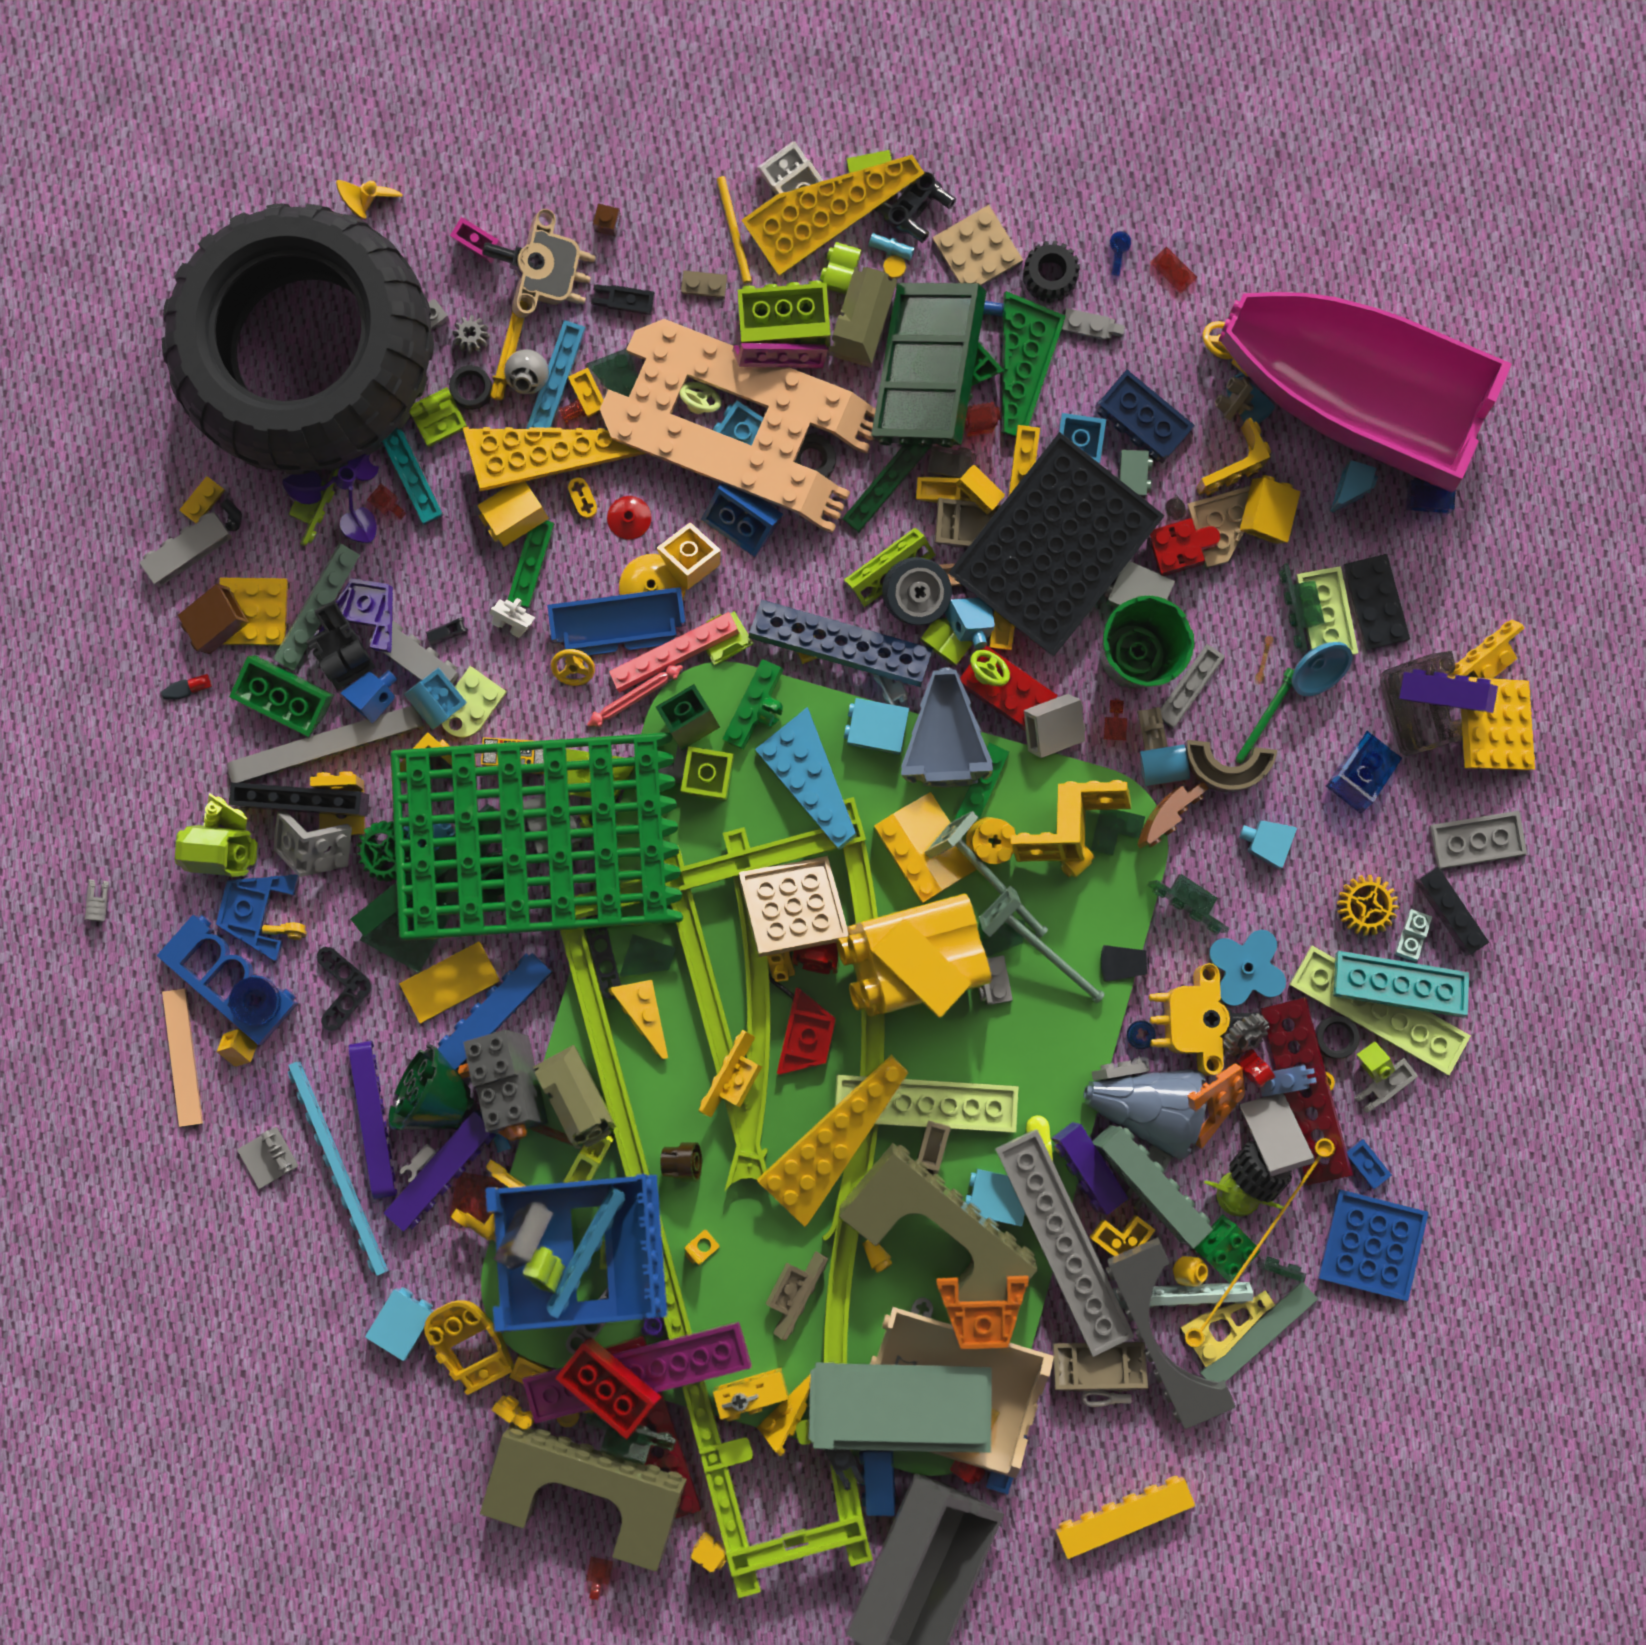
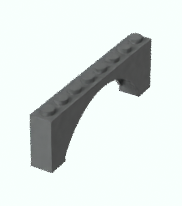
M1155 1238L1108 1259L1109 1267L1106 1268L1111 1281L1116 1280L1119 1286L1116 1288L1120 1301H1126L1128 1306L1125 1309L1130 1322L1135 1321L1138 1327L1135 1329V1333L1139 1341H1144L1147 1349L1144 1352L1149 1363L1154 1362L1157 1368L1153 1371L1158 1382H1163L1166 1387L1163 1393L1167 1402H1173L1175 1410L1172 1412L1177 1423L1182 1422L1184 1428L1187 1429L1236 1408L1225 1380L1220 1382L1207 1380L1185 1371L1166 1356L1153 1336L1149 1322L1150 1299L1158 1276L1164 1266L1169 1265L1168 1257L1159 1238Z

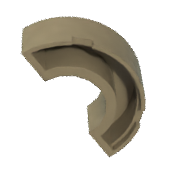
M1187 740L1184 743L1189 769L1198 781H1204L1208 788L1220 792H1238L1252 787L1267 775L1277 756V750L1255 747L1251 750L1248 760L1243 765L1229 767L1222 765L1214 758L1210 742Z

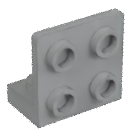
M1004 955L988 958L991 983L978 988L980 1001H985V1006L1012 1001Z

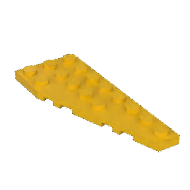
M913 155L905 156L880 165L777 194L741 221L780 276L925 173Z

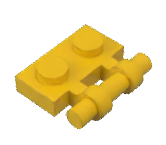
M503 1395L491 1409L507 1422H513L523 1430L529 1429L534 1423L532 1412L521 1410L522 1407L519 1406V1401L510 1395L507 1397Z

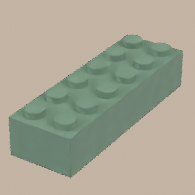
M1109 1125L1092 1141L1101 1156L1180 1243L1194 1249L1213 1230L1209 1225L1210 1220L1208 1217L1193 1208L1195 1203L1187 1195L1183 1196L1178 1191L1180 1187L1172 1178L1168 1179L1164 1176L1165 1170L1158 1162H1153L1148 1158L1150 1153L1141 1144L1138 1146L1133 1141L1135 1137L1127 1128L1123 1129L1121 1126Z

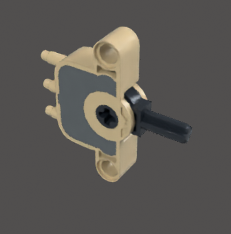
M542 209L533 217L527 244L524 248L516 246L511 250L487 242L482 249L484 256L510 263L509 268L514 269L516 275L520 278L512 304L513 313L519 318L529 316L535 310L537 300L552 305L560 304L564 300L577 304H585L586 298L571 293L574 280L582 283H590L591 280L589 276L576 272L578 260L594 262L595 256L581 251L574 240L553 233L556 217L549 209ZM539 217L546 218L548 226L542 225ZM531 260H535L536 267H533ZM520 301L526 302L529 310H523L520 307Z

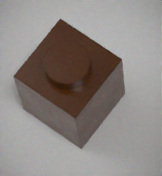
M598 203L593 220L594 232L616 237L621 219L620 208Z

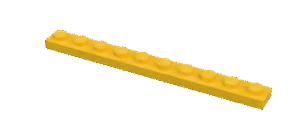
M1017 426L1008 496L1036 462L1040 428ZM993 610L995 626L990 635L989 647L1012 650L1015 627Z

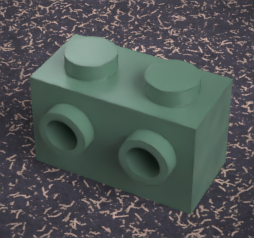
M1122 450L1120 454L1119 479L1145 499L1147 493H1151V480H1147L1148 471H1152V458H1148L1149 451Z

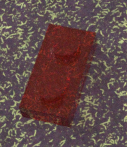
M1167 246L1150 262L1181 294L1197 279V276Z

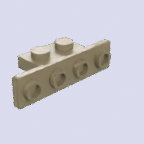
M819 1252L814 1253L805 1271L786 1263L765 1303L769 1307L783 1313L774 1330V1334L784 1341L792 1334L795 1322L799 1315L803 1313L809 1295L815 1290L816 1282L826 1268L828 1258Z

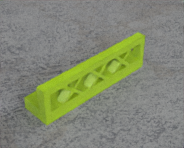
M914 528L845 578L844 581L855 593L860 603L866 607L882 595L883 583H880L881 576L888 573L895 564L904 559L915 557L917 550L922 546L926 548L927 553L919 558L930 560L936 554L926 537L917 528ZM868 586L873 587L871 594L864 598L861 591Z

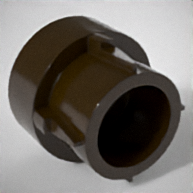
M682 1142L679 1147H664L660 1159L662 1175L664 1177L680 1179V1181L697 1182L702 1171V1152L699 1143Z

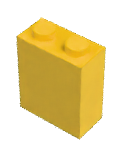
M1263 475L1262 478L1252 479L1240 531L1271 543H1288L1301 491L1293 489V485L1289 483H1278L1274 477Z
M525 481L511 484L477 505L481 511V514L478 516L485 527L490 525L491 529L488 532L495 542L499 540L503 547L549 519Z

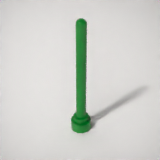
M1287 668L1284 672L1283 684L1236 756L1237 763L1245 761L1290 688L1293 687V669Z

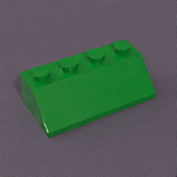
M253 655L246 658L229 697L310 737L326 715L334 694Z

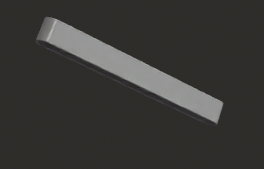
M413 706L382 714L373 724L366 719L233 760L226 765L231 782L240 783L247 781L248 783L261 779L266 774L271 776L284 772L283 769L289 767L293 769L303 766L308 761L313 763L326 759V756L331 754L335 756L348 752L347 749H358L368 746L373 741L377 743L390 739V736L396 734L397 736L407 734L415 728L420 730L424 728L420 714Z

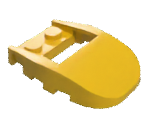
M465 1300L452 1301L434 1310L426 1319L424 1331L429 1344L433 1345L437 1353L436 1359L440 1364L443 1363L450 1371L449 1375L454 1381L460 1380L466 1387L464 1391L466 1395L513 1371L515 1366L501 1332L495 1331L494 1323L476 1304ZM486 1329L497 1344L498 1351L464 1369L451 1347Z

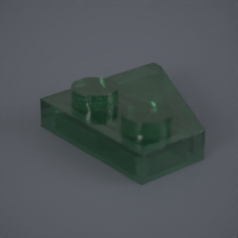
M979 920L978 934L986 957L1023 943V937L1006 922L989 937L983 931ZM1018 920L1022 925H1025V920Z

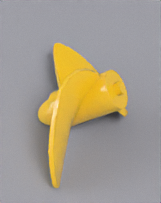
M342 180L336 181L340 197L348 208L361 219L367 218L366 212L375 196L402 197L403 195L394 189L376 186L374 181H368L362 184L361 187Z

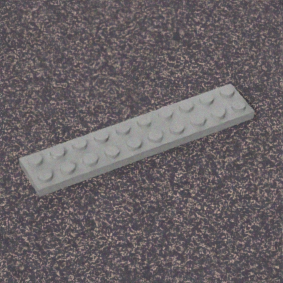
M1035 1129L995 1148L1092 1356L1094 1357L1133 1338L1134 1334L1038 1130Z

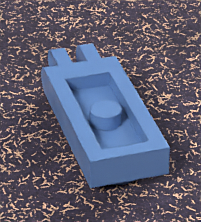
M1305 1065L1273 1071L1275 1078L1267 1081L1260 1089L1262 1097L1310 1088V1083L1317 1082L1316 1077L1309 1079L1307 1077L1308 1074L1315 1073L1314 1068L1306 1070Z

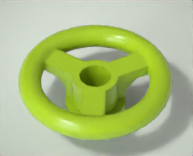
M977 650L971 655L970 664L979 682L992 686H1003L1008 683L1010 672L1005 662L999 656L987 650ZM981 656L987 657L989 662H978L977 658ZM996 663L1003 672V678L997 672V668L995 666Z

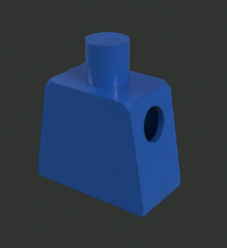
M389 670L380 678L371 672H367L343 690L341 694L357 712L373 724L394 700L395 695L390 691L389 687L397 679Z

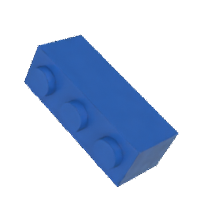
M860 1450V1465H864V1472H861L864 1482L861 1483V1486H865V1493H862V1507H866L867 1516H894L896 1497L893 1451Z

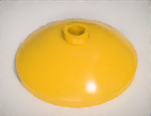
M647 554L637 557L625 567L619 580L620 595L681 587L682 598L684 599L686 588L671 575L663 559L658 554ZM654 581L656 583L655 587L649 588L647 586L648 582Z

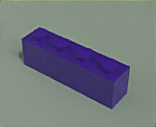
M1413 669L1412 673L1404 672L1399 699L1488 713L1494 712L1498 686L1490 684L1491 680L1477 678V681L1474 682L1469 681V677L1455 675V679L1447 678L1448 674L1434 672L1433 676L1426 675V671Z
M1072 1122L1052 1137L1055 1143V1151L1061 1157H1064L1067 1162L1066 1168L1072 1175L1076 1176L1079 1181L1077 1183L1078 1187L1084 1194L1089 1196L1091 1199L1089 1203L1097 1213L1100 1212L1108 1215L1129 1199L1081 1124Z

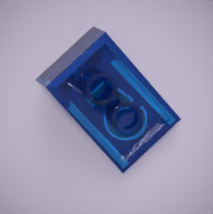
M1367 730L1333 773L1326 787L1361 814L1374 803L1402 760V757Z

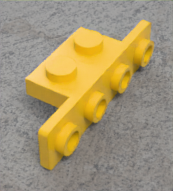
M1514 620L1505 622L1494 634L1486 637L1484 642L1475 649L1470 650L1458 663L1453 664L1445 672L1448 674L1447 678L1455 679V675L1467 676L1471 672L1476 678L1493 679L1518 659L1509 641L1524 630L1523 624Z
M742 1030L740 1035L736 1037L734 1046L729 1055L725 1057L720 1072L714 1077L709 1092L701 1101L699 1112L712 1117L722 1098L741 1107L762 1066L745 1058L755 1036Z

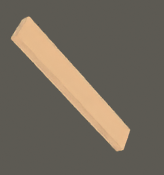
M186 989L164 991L162 994L179 1127L203 1124Z

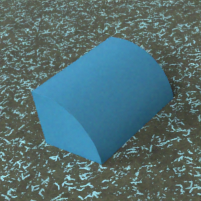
M1185 744L1140 751L1141 773L1145 786L1190 779Z

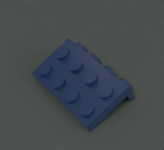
M1128 369L1125 370L1095 405L1096 412L1103 419L1108 418L1112 421L1117 431L1122 434L1126 433L1131 437L1130 440L1138 448L1143 447L1149 451V457L1155 462L1160 461L1162 464L1195 426Z

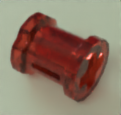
M578 398L575 399V402L565 407H558L566 425H569L570 421L580 416H586Z

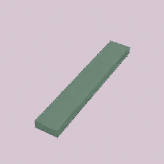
M1301 1281L1275 1307L1265 1313L1226 1355L1205 1367L1200 1373L1207 1380L1216 1382L1225 1380L1226 1382L1316 1302L1318 1298Z

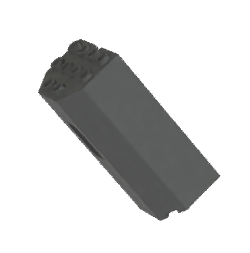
M914 1473L846 1628L847 1636L855 1640L853 1644L948 1645L1004 1514L968 1493L952 1488V1486L941 1481Z

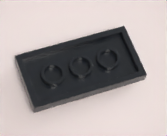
M1388 554L1344 564L1343 568L1366 651L1410 640Z

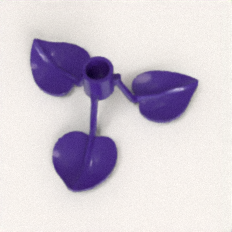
M362 454L348 461V465L341 467L337 476H333L323 486H321V477L315 471H310L307 474H291L282 480L287 494L295 501L305 505L319 502L321 499L320 491L327 489L334 482L339 488L348 490L350 513H346L341 517L340 529L347 538L357 542L371 543L374 540L377 531L375 517L370 510L364 507L354 511L352 493L355 478L360 481H368L373 479L378 473L379 466L371 464L369 461L370 455Z

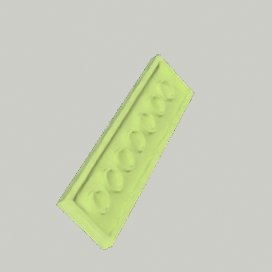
M1310 946L1289 984L1291 987L1340 1015L1349 1018L1354 1023L1442 1073L1450 1075L1471 1035L1430 1012L1334 997L1335 958L1314 946Z
M837 1075L835 1107L867 1077ZM904 1079L875 1124L927 1127L929 1120L951 1126L954 1129L1016 1132L1019 1086Z

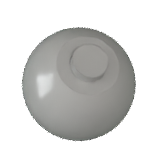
M523 349L513 353L508 358L504 368V375L508 385L514 391L521 394H533L541 390L546 384L549 368L541 354L533 350Z

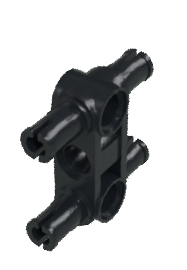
M924 172V175L912 182L893 205L884 202L874 209L884 216L885 222L891 225L895 232L908 233L921 243L926 241L929 231L915 221L930 202L935 199L948 209H951L956 203V197L945 191L941 183L935 180L934 175L930 172ZM925 183L931 184V186L928 188L922 187V185ZM897 217H904L900 222L894 221Z

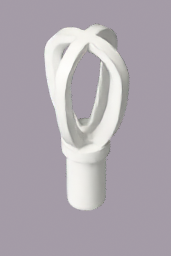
M1103 1390L1086 1391L1082 1395L1083 1403L1089 1407H1101L1115 1403L1131 1404L1132 1400L1131 1394H1115ZM1090 1394L1109 1397V1399L1090 1402L1087 1401V1396Z

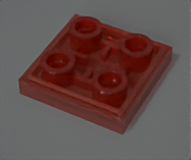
M464 1172L456 1181L450 1216L458 1209L465 1214L468 1212L480 1222L486 1223L492 1213L487 1212L486 1188L496 1187L501 1189L503 1183L495 1177Z

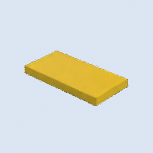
M903 918L872 951L938 1018L971 985V982L906 918Z
M478 941L399 984L421 1024L497 984L501 980L481 942Z

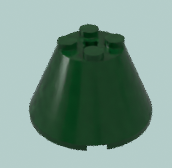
M428 1044L426 1045L428 1049L425 1051L420 1049L404 1071L394 1093L398 1096L395 1107L391 1105L389 1109L388 1123L390 1128L394 1130H458L462 1124V1117L465 1111L471 1109L474 1099L470 1098L471 1089L436 1046Z

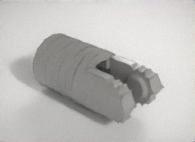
M88 880L84 920L105 922L109 881H103L101 885V898L94 897L95 881Z

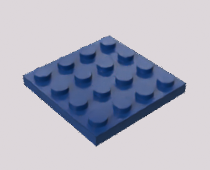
M1338 1189L1318 1278L1408 1301L1429 1212Z

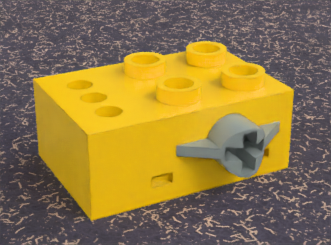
M781 1368L715 1387L713 1390L720 1419L726 1418L727 1421L738 1419L741 1413L747 1411L749 1415L761 1412L764 1406L787 1400L789 1396Z

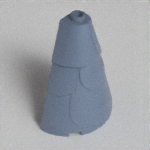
M940 668L939 671H933L920 704L919 716L911 733L912 738L901 765V776L908 782L914 784L918 780L922 781L923 786L961 787L978 783V778L983 777V780H986L993 773L992 759L981 736L980 727L971 710V702L956 670Z
M1190 1068L1136 1076L1124 1075L1089 1081V1085H1086L1083 1097L1086 1099L1085 1104L1115 1125L1127 1128L1141 1140L1149 1142L1172 1157L1185 1159L1191 1153V1149H1189L1191 1143L1196 1144L1206 1107L1205 1103L1195 1112L1189 1107L1187 1095L1192 1091L1195 1093L1200 1092L1202 1083H1205V1077L1200 1071Z

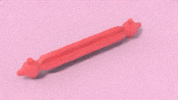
M668 665L666 672L657 674L603 708L601 713L593 712L591 720L587 723L588 727H601L604 720L611 719L659 689L669 679L677 680L679 672L683 668L682 665Z

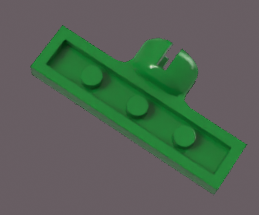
M761 660L722 738L725 742L744 750L758 723H763L770 727L776 725L779 719L775 718L771 712L781 716L783 705L771 696L784 670L783 668L766 660Z

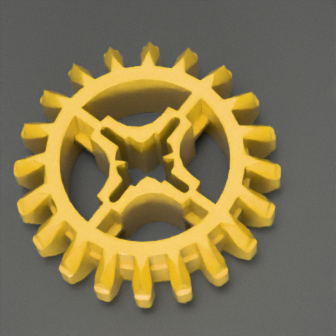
M1363 875L1358 876V882L1353 878L1350 880L1351 886L1347 884L1343 886L1347 893L1339 892L1338 895L1344 898V901H1337V905L1343 906L1344 909L1338 910L1337 913H1345L1346 916L1341 919V922L1350 921L1347 929H1351L1355 925L1354 933L1358 934L1363 929V935L1367 936L1369 929L1372 935H1377V928L1384 932L1386 930L1384 924L1387 926L1392 925L1391 920L1388 918L1395 919L1397 917L1391 911L1399 909V906L1392 905V902L1397 901L1398 897L1391 898L1390 894L1395 890L1394 888L1385 889L1389 884L1387 881L1380 885L1381 877H1376L1373 882L1372 875H1367L1365 882ZM1371 887L1365 898L1353 896L1359 888ZM1377 891L1384 899L1385 909L1377 902ZM1368 899H1370V905L1374 909L1370 908L1366 912V905H1364L1362 902L1368 901ZM1351 902L1359 909L1358 919L1352 913ZM1370 913L1383 915L1376 923H1365Z

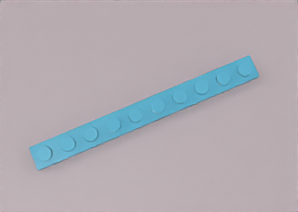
M294 1062L288 1065L290 1068L288 1076L293 1084L296 1083L299 1091L296 1094L299 1102L306 1106L308 1111L305 1113L306 1119L310 1126L314 1125L316 1130L314 1137L318 1146H322L324 1149L323 1159L327 1167L332 1168L334 1173L332 1176L333 1183L336 1188H340L343 1194L341 1202L344 1208L349 1209L352 1217L349 1218L351 1226L354 1230H358L361 1237L358 1239L363 1252L367 1251L370 1258L367 1260L371 1272H375L377 1276L388 1271L383 1256L301 1062Z

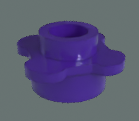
M663 1317L644 1319V1327L641 1328L643 1335H655L657 1338L663 1336L662 1328L665 1323Z

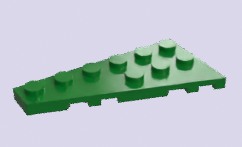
M1007 291L1003 293L1002 369L1004 372H1002L1001 433L1016 438L1017 426H1029L1066 316Z

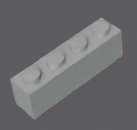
M214 512L211 514L207 513L201 516L199 522L194 526L190 525L182 529L180 535L176 538H170L163 542L162 547L157 551H150L145 554L143 560L139 563L157 587H161L233 537Z
M392 621L391 653H383L420 680H423L439 667L453 684L459 676L455 671L457 667L448 660L445 662L437 658L439 654L430 647L424 649L419 645L422 641L412 634L408 637L402 633L404 628Z

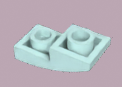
M1410 909L1394 955L1414 962L1418 960L1423 941L1427 937L1432 916Z

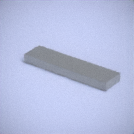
M1205 645L1160 709L1163 722L1172 729L1178 724L1225 658L1223 654L1210 645Z

